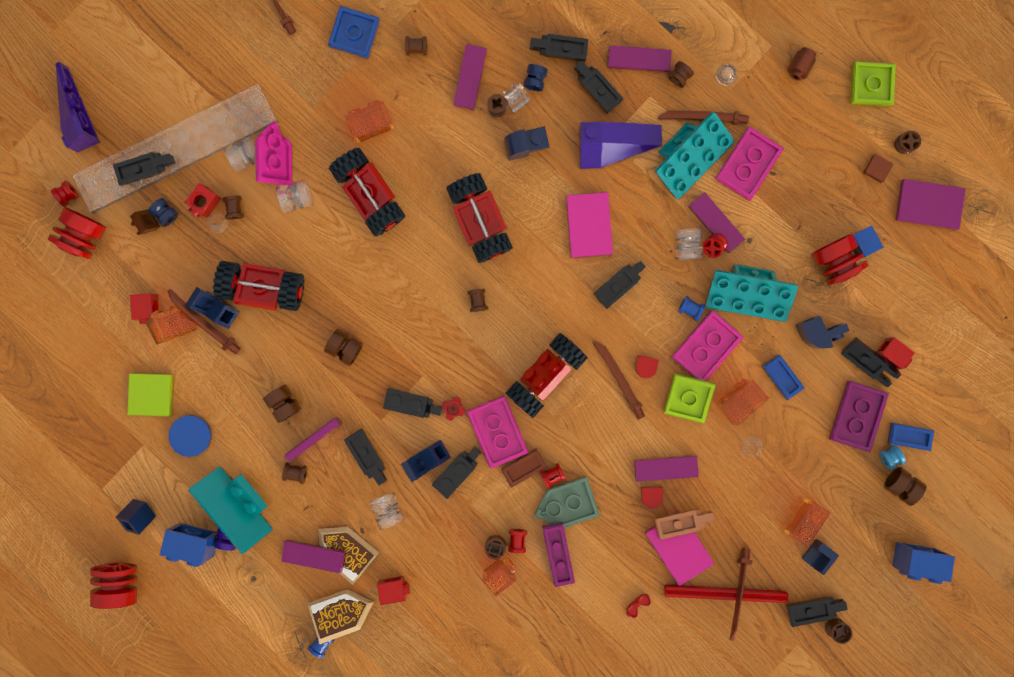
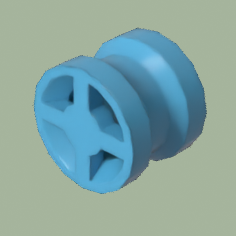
M897 445L891 446L887 451L879 452L882 463L889 471L893 470L898 464L903 465L906 463L905 456Z

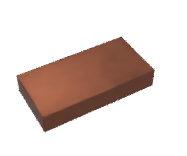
M535 449L501 470L512 488L547 468V465L538 449Z

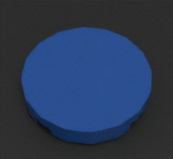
M188 415L180 417L172 424L168 438L175 452L182 456L192 457L200 455L207 450L212 438V432L204 419Z

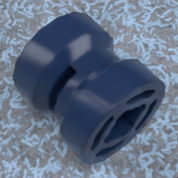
M529 64L527 67L528 76L524 79L523 86L529 90L543 91V79L547 76L548 69L540 65Z
M164 198L156 200L148 209V212L153 217L158 218V222L162 227L173 223L179 215L174 208L168 207L169 203Z

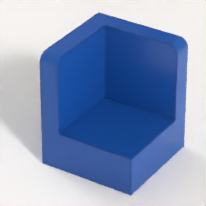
M873 226L853 234L859 245L853 250L855 254L863 253L864 257L884 248Z

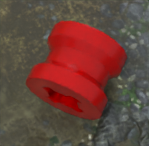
M66 180L61 183L59 188L55 187L51 190L54 198L63 207L67 206L70 200L79 198L76 189Z
M714 233L703 243V252L710 258H717L728 247V240L723 234Z

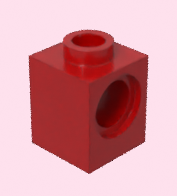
M199 183L184 203L190 207L188 211L198 218L200 215L208 218L222 198ZM205 197V199H206L205 205L202 206V207H199V205H198L199 200H200L201 198Z
M158 294L130 295L131 320H138L139 324H152V320L160 319Z
M895 337L886 338L876 353L895 368L903 369L910 365L912 362L911 357L915 352Z
M404 576L382 579L377 583L380 605L403 602L406 600L407 594H410L408 581L405 582Z

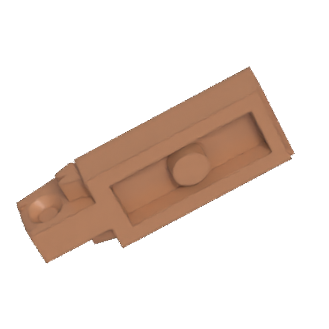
M691 509L656 517L654 521L658 538L662 540L701 531L702 528H705L704 523L715 521L711 511L701 512V509Z

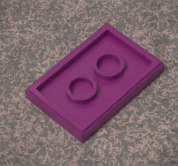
M903 179L901 180L895 221L958 230L960 229L966 188Z
M847 380L829 440L871 453L889 393Z

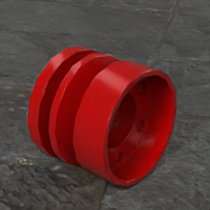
M64 207L58 220L66 225L65 229L53 227L52 230L61 236L58 237L50 234L48 240L59 249L71 255L90 259L92 253L84 248L87 247L95 250L96 246L89 241L90 237L100 240L107 227L83 214Z
M853 234L844 236L811 254L817 266L828 264L829 267L821 273L822 276L833 274V276L825 281L827 285L845 282L857 276L863 269L869 266L867 260L856 263L864 255L863 253L852 255L851 252L859 246Z
M111 562L90 568V575L93 576L90 579V584L100 586L90 590V607L114 609L137 603V587L127 585L137 581V575H134L137 572V565Z

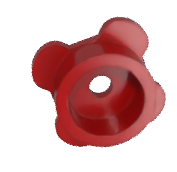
M454 397L453 400L442 403L441 407L445 410L447 420L451 421L454 417L465 414V409L462 408L459 397Z

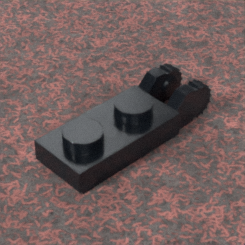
M857 337L841 352L845 358L885 387H889L892 383L882 373L884 370L896 379L901 376L897 368L889 364L888 361Z

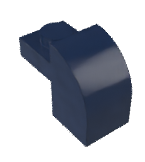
M545 126L526 131L525 129L519 130L504 137L509 161L528 157L531 152L550 147Z
M196 287L185 304L190 309L205 315L214 323L227 329L230 328L240 312L223 299L215 298L213 293L206 292Z
M821 316L812 317L796 324L801 339L808 346L818 349L834 347L832 341L843 338V333L850 331L847 323L838 324L826 329Z
M439 440L411 456L401 465L410 481L413 482L450 459L451 456L442 441Z

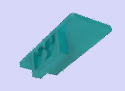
M711 112L698 126L686 123L659 150V154L665 160L655 170V173L676 199H680L735 140L717 114Z
M734 264L732 272L715 270L705 306L706 308L786 322L798 290V285L777 281L775 271Z
M218 467L188 489L189 493L241 554L247 552L272 531V527L260 514L268 505L242 474L232 481L224 470Z

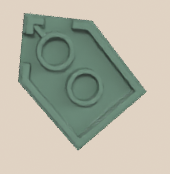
M587 476L547 489L534 516L550 524L563 522L564 528L600 516Z

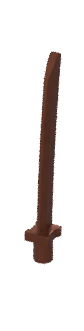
M272 0L283 19L280 21L283 28H286L289 35L294 34L296 29L292 24V19L290 16H285L277 0Z
M667 111L659 115L658 119L704 120L711 112ZM735 111L734 113L714 112L721 121L732 122V125H737V123L748 124L749 116L739 114L740 111Z
M172 289L168 290L171 301L204 331L223 345L221 349L224 351L229 349L234 354L239 352L241 348L233 343L234 338H227L196 311L186 306V302Z
M594 341L593 344L607 363L630 403V410L634 411L637 420L645 417L641 409V402H638L627 380L607 348Z
M742 548L741 559H737V563L741 564L730 634V640L732 641L735 639L738 627L746 566L752 565L753 560H749L750 549Z

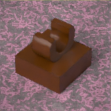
M148 209L134 212L130 216L132 219L131 225L136 226L138 229L137 235L153 232L161 227L156 218L148 212Z

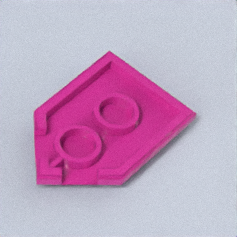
M272 121L255 139L256 182L292 186V144L281 134L276 122Z

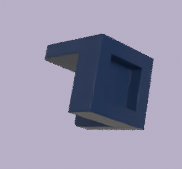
M133 499L116 516V519L127 532L140 535L156 515L146 502Z
M816 539L802 559L822 575H825L839 555L823 542Z

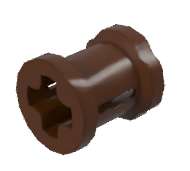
M406 36V56H409L410 53H423V55H427V36H423V38H410Z
M495 94L488 99L489 114L493 117H502L506 112L505 98L500 94ZM493 104H501V108L493 109Z
M234 195L222 198L226 204L227 214L225 219L244 218L240 206L241 196Z
M485 289L467 291L471 301L470 312L488 310L484 297Z
M286 462L282 473V481H287L288 479L304 484L307 476V466L298 467Z

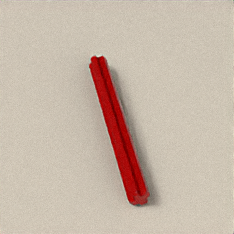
M665 585L664 595L676 598L736 601L738 588ZM743 589L742 601L787 603L789 596L786 591Z

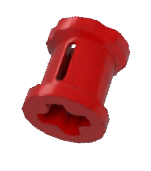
M559 463L556 464V467L545 472L543 470L540 471L547 489L560 480H566Z
M509 529L511 537L508 552L526 553L525 535H527V530Z

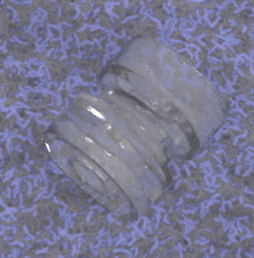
M251 135L241 139L239 145L233 143L224 148V153L235 172L247 168L248 163L256 164L255 141Z
M305 179L294 182L291 187L288 184L276 187L278 202L283 213L295 211L298 206L301 209L313 206L311 192Z
M702 229L675 230V242L678 244V247L675 248V260L703 259V247L699 245L702 242Z
M395 492L380 496L369 502L372 512L377 514L375 520L379 530L392 527L405 520L401 509L396 507L398 500Z

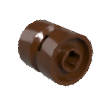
M336 329L327 342L324 352L334 358L338 356L341 362L351 366L360 353L363 343L354 337L349 339L347 333Z
M286 384L263 398L267 407L274 410L272 415L278 423L283 422L302 409L296 399H291L292 393Z
M902 467L894 469L884 483V489L895 496L898 495L899 499L909 506L915 505L923 497L927 487L918 478H912V475Z

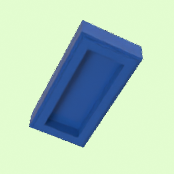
M780 354L762 366L786 400H789L804 389L802 383Z
M891 423L887 443L931 451L934 430Z

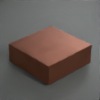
M874 154L863 173L882 183L891 170L893 163Z

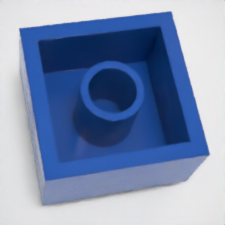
M178 523L165 530L160 555L165 556L169 561L177 562L182 560L186 561L187 565L198 567L214 557L216 549L214 544L219 534L216 531Z
M896 542L892 566L898 569L900 574L908 575L907 578L921 581L922 577L929 579V582L942 584V581L951 582L955 556L937 548Z

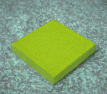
M853 62L850 104L893 106L896 64Z
M129 373L128 415L171 416L173 375Z
M674 373L663 411L664 414L705 423L716 384Z

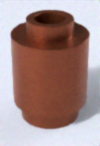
M803 47L800 51H797L787 69L791 78L798 81L807 78L816 61V53L813 50Z

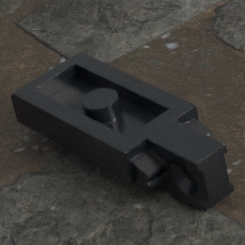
M554 34L542 35V39L531 38L530 50L540 51V55L544 57L586 61L588 39Z
M582 61L575 65L574 70L580 76L578 81L606 114L623 101L622 96L597 68L594 69L592 66L588 68Z
M151 152L113 164L118 184L123 186L161 174V172L166 171L165 167L176 163L174 156L169 153L161 156L159 152Z
M641 261L633 268L629 264L626 267L624 266L594 292L593 295L608 309L638 283V280L641 279L638 274L646 266Z
M391 388L387 389L383 409L421 418H429L430 414L440 416L442 407L432 405L433 400L428 399L429 397Z
M360 429L344 439L364 475H367L369 479L374 477L378 486L386 482L387 479L382 472L386 469L383 465L384 463L365 431Z
M474 447L469 454L465 451L459 454L432 486L448 499L478 464L475 459L481 454V451Z
M822 597L786 605L789 622L792 627L832 620L833 617L837 616L836 612L848 610L846 601L843 599L834 600L833 597Z

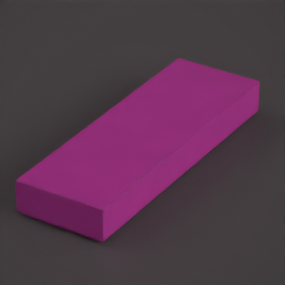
M466 44L454 106L474 110L487 48Z
M610 46L608 68L670 72L672 50Z
M705 192L688 206L711 234L720 233L727 238V253H730L745 240Z
M339 417L333 418L285 454L284 457L288 462L293 461L340 426L342 421Z
M696 455L634 460L636 482L699 477Z
M563 522L542 526L554 586L558 587L575 583Z
M285 540L281 562L341 573L343 571L345 551Z

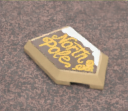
M349 526L318 529L320 546L345 551L343 571L339 574L353 585L379 554V551Z
M346 589L307 603L319 644L360 630L374 602Z

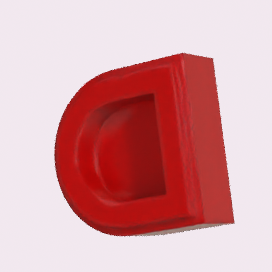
M638 355L635 366L637 374L643 378L654 376L659 360Z
M641 487V500L646 507L654 509L661 505L663 501L662 487Z

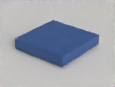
M340 6L328 46L368 59L380 18Z

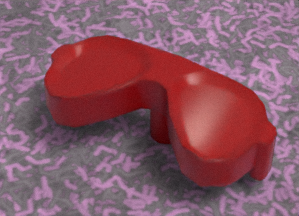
M641 594L627 607V616L636 618L638 615L637 607L640 605L649 606L651 603L650 596L648 594Z

